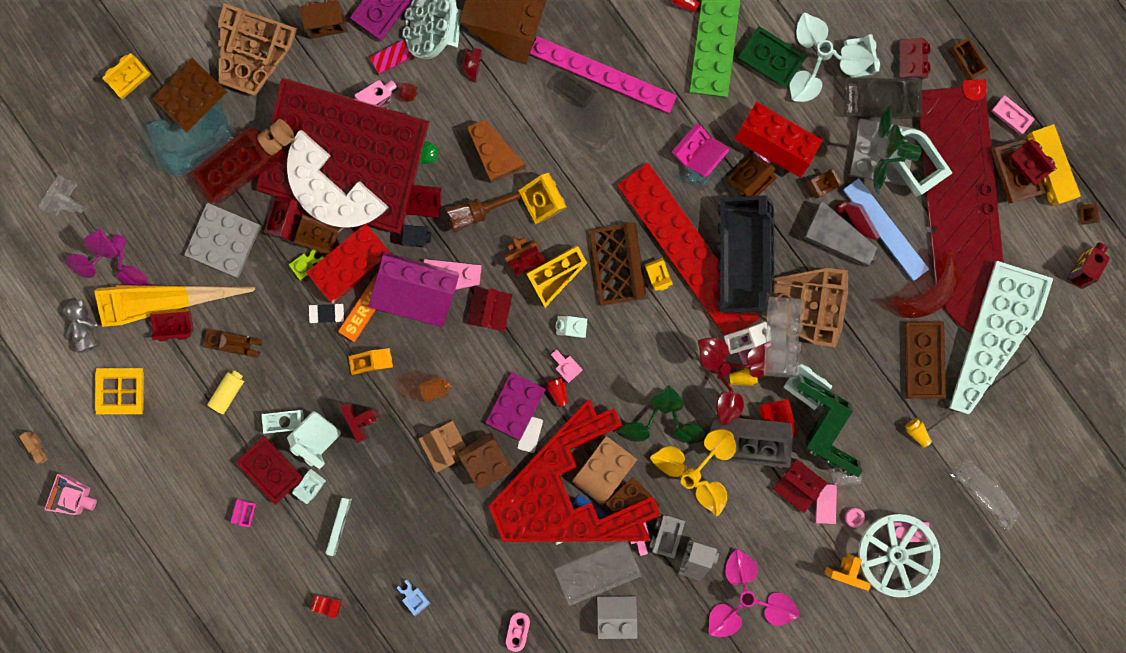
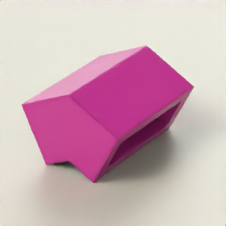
M237 499L231 523L250 527L256 504L244 499Z

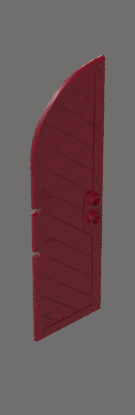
M963 87L915 92L919 131L929 138L952 171V174L926 191L929 227L936 226L937 231L930 233L936 289L942 305L951 318L963 329L973 334L995 261L1004 263L986 94L982 99L972 101L964 95ZM921 146L925 179L938 169Z

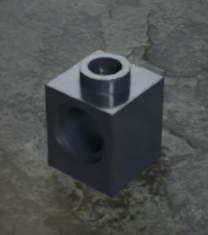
M404 225L402 244L409 247L427 248V243H431V232H428V228L426 226Z

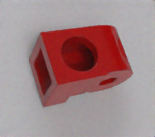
M314 594L310 610L335 619L339 614L342 599Z

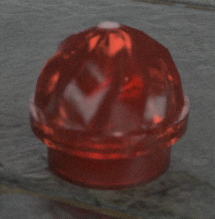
M403 83L399 89L400 97L406 102L413 101L418 95V87L409 83Z

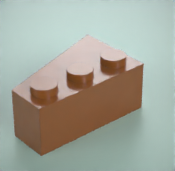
M486 120L467 127L491 183L526 169V164Z

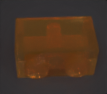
M441 376L418 385L425 403H431L449 396V391L452 390L448 379H444Z

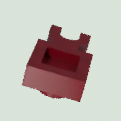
M537 246L519 254L520 259L508 262L516 276L520 275L525 269L531 271L546 263L544 256Z

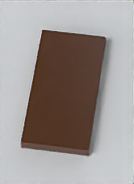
M944 321L904 322L906 399H945Z

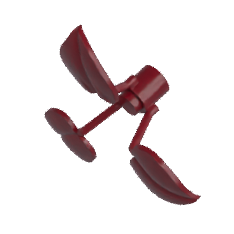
M717 338L698 340L703 367L711 373L718 375L717 379L721 380L729 390V392L724 391L719 395L716 404L719 422L721 425H726L740 416L744 408V401L740 394L734 393V390L723 376L728 375L731 367L749 368V373L752 377H762L770 371L774 362V353L768 347L759 345L749 350L746 358L747 365L731 364L723 361L729 354L726 342Z

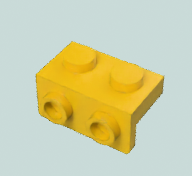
M132 53L123 56L119 61L120 63L108 69L102 78L121 99H124L151 75Z

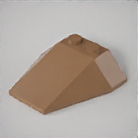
M825 268L775 278L774 315L762 317L815 345L836 348L843 328L848 297V271Z

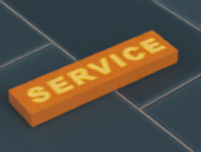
M377 273L338 331L353 342H356L377 310L368 307Z

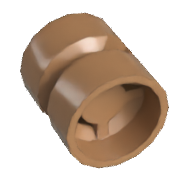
M278 119L270 125V129L266 128L259 133L257 138L263 149L270 155H274L282 149V145L287 146L295 139V135L285 121Z

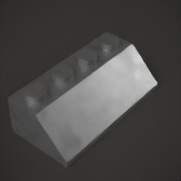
M718 416L714 417L710 432L717 429L730 431L735 439L736 452L728 460H720L714 454L713 460L790 468L793 441L792 423L736 418L726 425H721Z

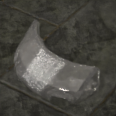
M965 458L949 474L972 492L993 514V517L998 520L997 524L1003 530L1010 531L1017 521L1020 512L1006 494L982 470Z

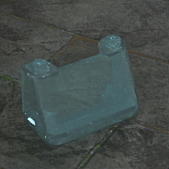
M220 100L187 133L177 123L169 125L165 120H155L146 125L157 158L167 171L175 177L193 171L236 150L240 146L238 136Z

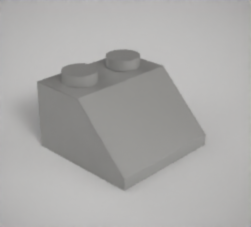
M597 596L598 639H637L636 596Z

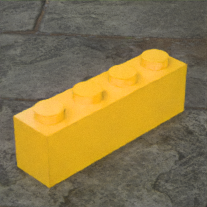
M1053 124L1029 133L1027 135L1028 141L1031 139L1037 141L1042 146V151L1045 155L1050 156L1054 160L1057 168L1042 180L1043 185L1047 189L1048 201L1053 206L1081 197L1055 125Z

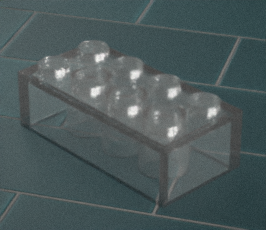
M768 297L764 376L794 377L800 371V362L798 361V353L801 352L799 334L802 333L800 314L802 315L804 310L801 299Z
M614 542L554 567L569 606L642 576L628 542Z

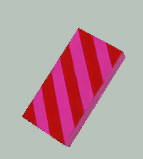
M404 40L370 57L379 75L413 58Z

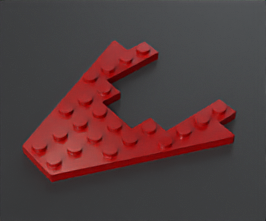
M587 400L489 505L503 542L650 541L643 523L661 516L653 496L599 520L593 503L574 510L560 476L578 468L571 453L572 449L623 426L615 408L597 415L591 400Z

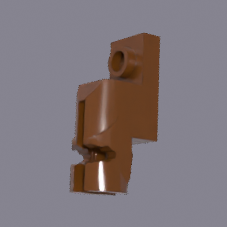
M207 329L203 347L258 358L261 352L251 350L250 346L252 344L262 346V339Z

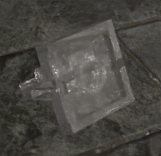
M58 174L38 205V208L58 216L61 209L68 210L71 213L75 211L82 213L85 206L70 198L78 184Z

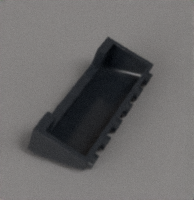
M767 195L721 198V204H718V214L721 216V223H718L719 235L721 234V242H718V252L721 253V261H718V272H720V280H718V291H720L718 310L722 314L773 316L775 311L773 202Z

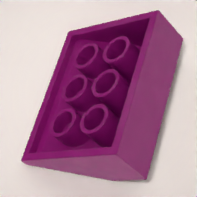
M383 251L368 307L443 327L456 289L459 273Z

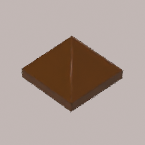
M1099 203L1080 206L1081 225L1100 222Z

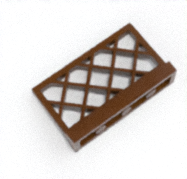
M630 222L623 225L590 230L600 306L647 299L636 223ZM624 229L625 237L621 242L612 237L616 230ZM603 232L608 237L601 246L596 242L595 234ZM610 238L619 244L613 253L604 248ZM621 246L627 250L628 254L624 261L615 256ZM602 249L611 255L605 264L598 260V255ZM613 257L622 263L616 272L607 267ZM624 265L630 269V276L627 280L618 275ZM605 268L614 274L608 283L601 279V273ZM616 276L624 282L619 291L610 286ZM626 284L633 288V297L626 298L620 294ZM609 287L616 295L612 300L604 301L603 293Z

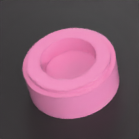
M851 508L845 513V522L851 527L858 528L864 524L865 515L862 510Z

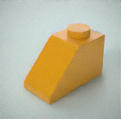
M390 348L371 350L348 356L351 375L393 367Z

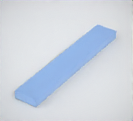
M859 178L842 190L850 201L863 205L880 235L879 239L912 281H915L929 270Z

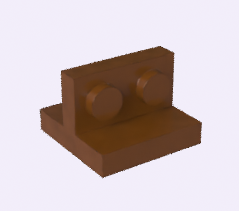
M751 154L725 178V181L728 185L735 188L741 197L759 196L776 179L773 174L775 168L770 163Z

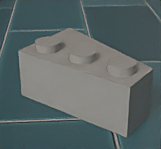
M689 537L678 574L701 581L710 571L712 565H716L719 557L717 549L710 543Z

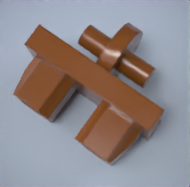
M513 236L514 242L507 246L509 250L516 247L517 249L505 254L504 257L507 263L514 259H520L519 254L534 246L538 247V245L533 240L520 246L527 242L525 237L517 240L516 236Z

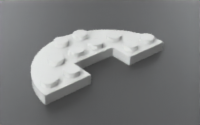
M302 130L298 131L289 149L287 173L294 196L310 215L332 226L355 227L376 219L389 208L361 182H357L348 195L345 194L319 171L331 155Z

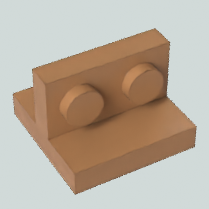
M454 421L436 428L419 438L436 473L460 461L458 451L466 447Z

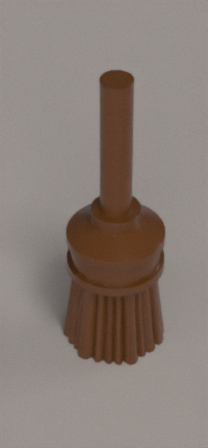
M519 191L488 203H481L475 198L473 201H467L466 204L445 208V213L450 228L455 233L472 223L477 224L480 221H485L489 210L522 197Z

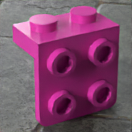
M696 123L672 153L683 166L702 177H707L729 152V148L711 138L702 126Z

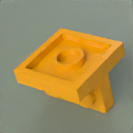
M848 553L847 557H843L841 562L842 572L830 567L826 568L825 575L832 579L869 591L871 583L857 577L862 559Z

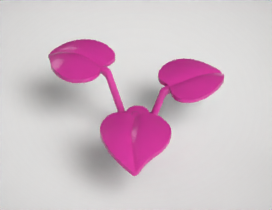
M736 549L727 561L725 572L728 581L732 585L742 583L744 592L740 596L741 604L734 611L727 604L715 606L709 616V634L715 637H726L736 633L742 625V619L736 613L743 606L751 607L755 603L767 607L764 614L772 625H786L799 618L800 614L797 606L783 593H772L768 598V603L756 600L754 593L747 590L745 582H752L758 574L757 564L750 556Z

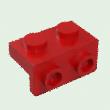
M788 399L759 406L762 421L792 423L793 438L798 436Z

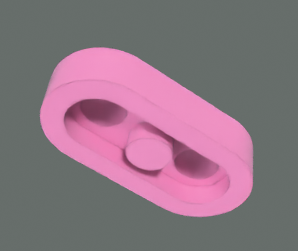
M524 612L515 613L510 620L506 645L513 652H518L525 646L530 619ZM517 619H523L524 623L522 625H518L516 622ZM517 637L520 640V642L518 644H514L512 642V639Z

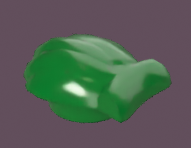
M424 142L419 164H429L436 161L438 148L433 143Z

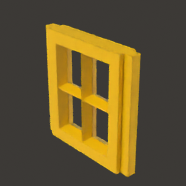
M96 368V414H143V368ZM103 379H118V389H103ZM122 379H136V389H121ZM103 393H118L117 404H103ZM121 393H136V404H121Z

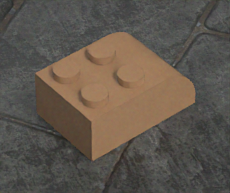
M605 436L572 480V483L603 505L638 459Z

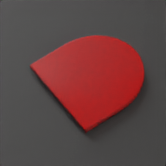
M986 79L963 80V92L969 100L977 101L985 96L987 90Z

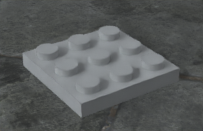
M865 119L859 120L849 176L873 180L874 170L881 158L884 161L890 159L885 157L887 136L885 135L884 138H880L878 135L879 122ZM899 126V129L902 128L904 131L914 129V128ZM905 137L906 142H909V144L914 145V138ZM906 159L904 163L910 170L911 160ZM892 162L887 165V176L884 182L906 186V182Z
M207 203L184 255L239 278L261 225Z

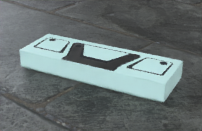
M341 498L326 550L327 555H336L352 498Z

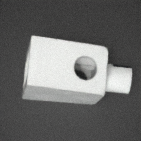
M762 322L725 335L724 338L730 354L754 348L771 341L772 329L766 322ZM747 335L748 341L744 343L741 337Z

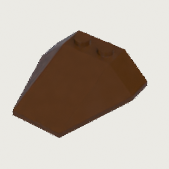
M466 0L459 23L506 58L526 64L546 0Z

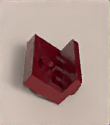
M924 38L900 40L901 79L917 77L928 79V73L931 70L928 54H930L931 48L928 41Z
M1031 139L1011 154L1009 158L1031 184L1035 186L1057 168L1054 160L1050 156H1046L1042 151V146L1037 141Z
M414 185L407 214L439 217L442 206V188Z
M190 308L152 311L150 314L153 327L152 340L161 342L174 338L185 340L191 336L194 330Z

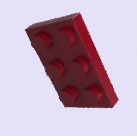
M263 436L236 462L275 505L304 478L266 436Z

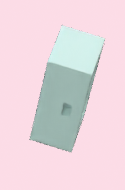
M303 410L262 414L263 434L294 431L304 421ZM283 416H287L290 419L289 426L285 428L279 424V419Z

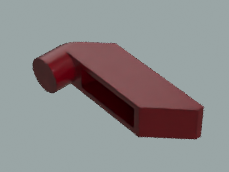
M843 200L836 204L840 214L847 211L857 231L864 237L874 240L880 237L862 204Z

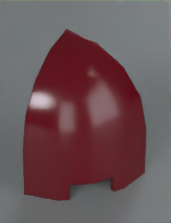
M465 48L462 57V71L470 81L476 83L483 55L482 49L473 48L469 50Z

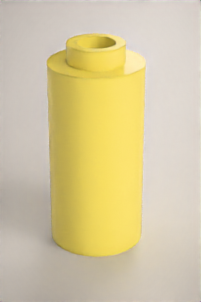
M234 370L232 373L227 372L207 405L215 411L225 414L244 383V380H242L243 375Z

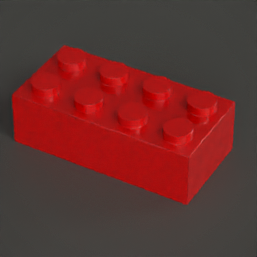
M757 101L734 140L799 178L802 177L823 141L821 138Z
M364 224L306 273L329 301L335 304L380 266L383 251L391 252L367 224Z

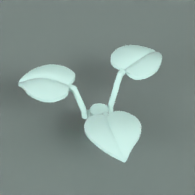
M803 13L797 25V40L805 48H810L815 44L817 46L818 60L812 75L808 71H799L791 80L790 92L792 100L795 102H807L819 95L822 89V81L815 78L822 60H828L834 55L837 59L841 60L840 68L845 74L856 76L863 73L875 62L874 56L867 49L856 44L844 46L841 50L842 56H840L836 50H833V44L826 40L828 36L826 23L819 18Z

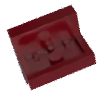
M275 196L264 233L294 242L302 215L306 214V210L296 200Z
M475 287L467 324L505 332L513 294L491 288Z
M353 404L341 406L340 408L357 443L369 439L364 426L377 422L376 418L380 416L377 409H371L358 416Z
M796 459L773 490L804 514L810 505L818 499L819 494L828 483Z

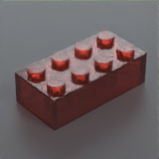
M258 127L246 128L191 171L211 204L224 202L279 160L275 154L270 155L259 143L257 136L261 132Z

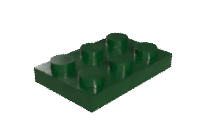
M758 26L739 55L738 60L786 90L807 56Z

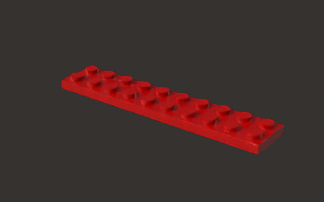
M649 163L617 184V187L724 336L747 328L760 319L756 315L720 313L718 310V299H720V291H718V280H720V272H718L719 260Z

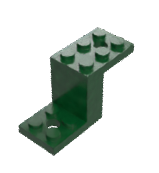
M800 374L796 380L798 392L807 398L809 396L815 398V402L824 407L823 412L806 437L808 452L816 457L822 456L833 467L836 465L841 467L842 471L848 476L852 477L855 475L859 477L862 473L860 461L832 445L853 412L851 403Z

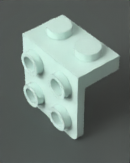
M314 411L308 415L287 439L290 444V451L294 455L302 456L308 465H314L320 469L325 464L321 454L340 436L341 432L336 426Z

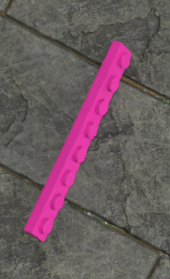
M538 36L530 51V55L667 114L670 113L677 97L675 94Z

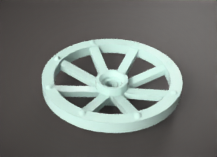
M892 514L879 518L866 529L859 543L858 558L862 559L860 569L867 582L871 583L874 589L888 596L909 597L922 592L934 580L940 564V549L935 535L925 523L909 515ZM902 521L912 524L898 545L893 522ZM885 524H887L891 547L872 536ZM917 529L925 535L929 542L927 545L905 549ZM869 542L885 551L887 555L867 561ZM931 550L929 570L908 559L909 555ZM896 552L899 553L897 559L894 557V554ZM889 561L884 576L879 583L872 575L869 567ZM903 564L914 568L926 576L917 585L911 587ZM895 565L905 590H893L886 587Z

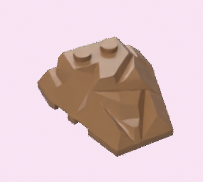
M224 3L218 20V28H220V40H218V46H220L219 83L256 96L292 47L297 28Z

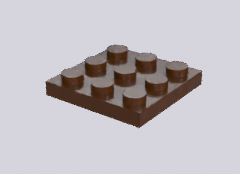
M191 58L152 99L187 133L227 91Z

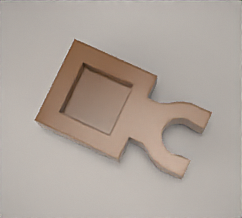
M25 432L19 436L28 452L33 455L37 464H42L49 460L42 451L41 440L37 434Z

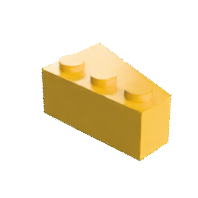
M575 245L539 267L526 272L545 308L587 262L579 247Z

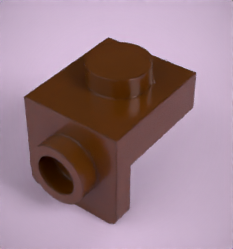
M833 168L807 182L815 199L826 195L842 185L839 176Z

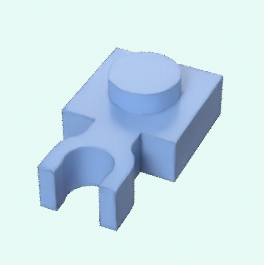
M406 579L404 582L408 585V588L403 591L398 586L397 589L407 596L402 601L412 614L416 616L431 603L419 588L413 591L411 583Z

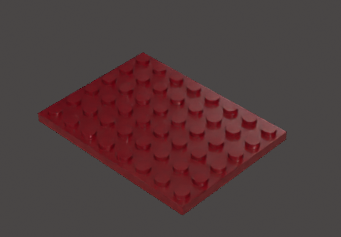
M281 78L271 125L278 119H282L289 125L295 136L299 130L305 132L331 155L319 171L347 195L357 182H361L389 207L379 217L366 224L399 234L402 233L430 121L297 81ZM292 142L287 146L282 145V149L274 155H270L266 151L264 152L256 190L297 201L291 189L287 173V159Z

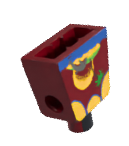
M1097 243L1095 247L1084 252L1066 279L1081 289L1097 282L1110 260V257L1105 254L1108 247L1103 243Z

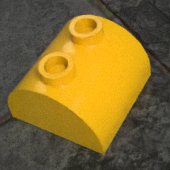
M550 173L540 175L518 190L535 224L543 222L567 208Z

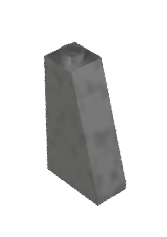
M823 202L818 204L803 239L864 267L869 266L870 263L873 264L878 255L875 253L877 247Z

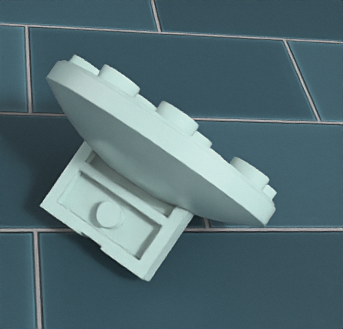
M413 0L410 7L406 9L403 37L406 39L409 51L415 57L431 59L437 56L445 46L451 48L458 47L459 20L462 10L457 9L456 0Z

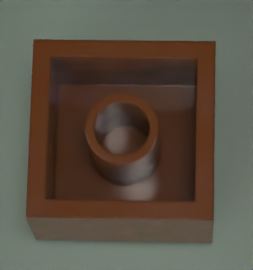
M324 0V3L318 4L316 2H309L305 6L300 7L304 30L311 39L348 32L345 12L339 0Z
M492 432L458 451L462 463L478 490L513 471Z

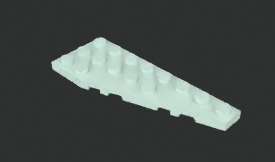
M995 261L951 400L950 409L966 414L971 413L1000 370L1004 368L1015 353L1019 344L1042 316L1053 278Z

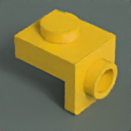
M663 258L644 264L650 283L655 291L665 290L673 284Z

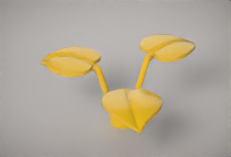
M717 429L711 431L706 436L704 446L711 453L697 469L690 468L686 471L687 466L683 464L685 461L684 454L674 446H666L650 457L652 462L667 475L673 477L682 476L681 484L685 488H697V500L715 516H718L723 511L727 502L725 487L718 481H713L710 484L708 481H699L701 479L700 470L714 454L720 460H728L735 454L736 443L730 431Z

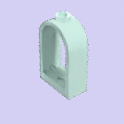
M900 128V132L904 137H912L919 142L938 169L918 183L904 162H892L910 190L917 197L952 174V171L923 132L914 129L904 131ZM898 149L891 155L890 159L900 158L897 154Z

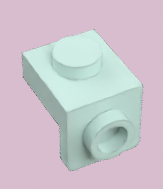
M558 316L556 335L585 338L587 319Z
M310 469L292 493L300 501L308 504L317 495L326 480Z

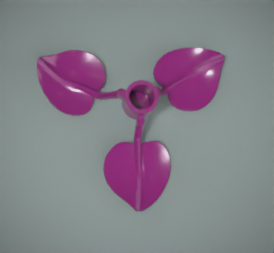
M101 228L87 235L84 239L86 248L98 255L92 262H89L85 256L80 254H72L65 259V264L73 272L82 277L91 278L96 274V269L93 265L102 257L111 259L119 256L118 269L120 271L117 272L116 276L124 285H152L137 268L128 265L122 267V260L125 254L122 250L127 244L126 239L121 235L115 234L109 240Z

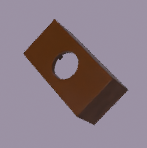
M969 37L949 49L967 80H973L989 70ZM964 56L971 57V66H966L962 59Z

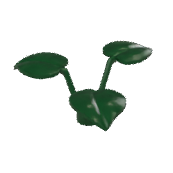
M890 106L886 108L881 117L878 135L880 138H884L885 135L887 136L885 157L890 158L898 149L897 154L900 158L886 159L885 161L881 158L877 163L873 174V185L877 194H879V190L886 179L887 165L890 162H905L906 159L917 162L921 155V146L906 142L898 125H893L889 132L892 124Z
M670 385L651 398L650 403L655 409L647 426L644 427L640 422H631L616 430L620 436L634 442L644 441L649 438L650 432L648 430L657 411L660 410L663 413H670L672 411L675 426L678 429L673 432V436L678 441L688 444L698 443L705 440L707 436L706 431L699 425L685 424L682 427L679 425L676 412L683 408L684 403L679 394Z

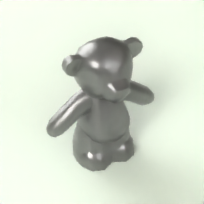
M79 300L68 303L63 309V313L71 321L66 333V339H73L76 353L86 352L100 346V342L95 340L93 336V329L97 328L98 324L86 318L89 312L86 309L85 301Z

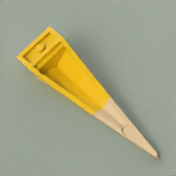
M116 285V287L96 288L94 292L102 327L124 325L150 317L152 311L176 310L216 299L253 292L255 287Z

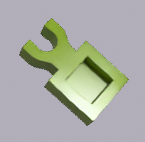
M313 249L308 257L306 254H303L289 264L299 280L302 281L308 276L306 272L324 258V256L319 259L315 258V254L318 253L317 250Z

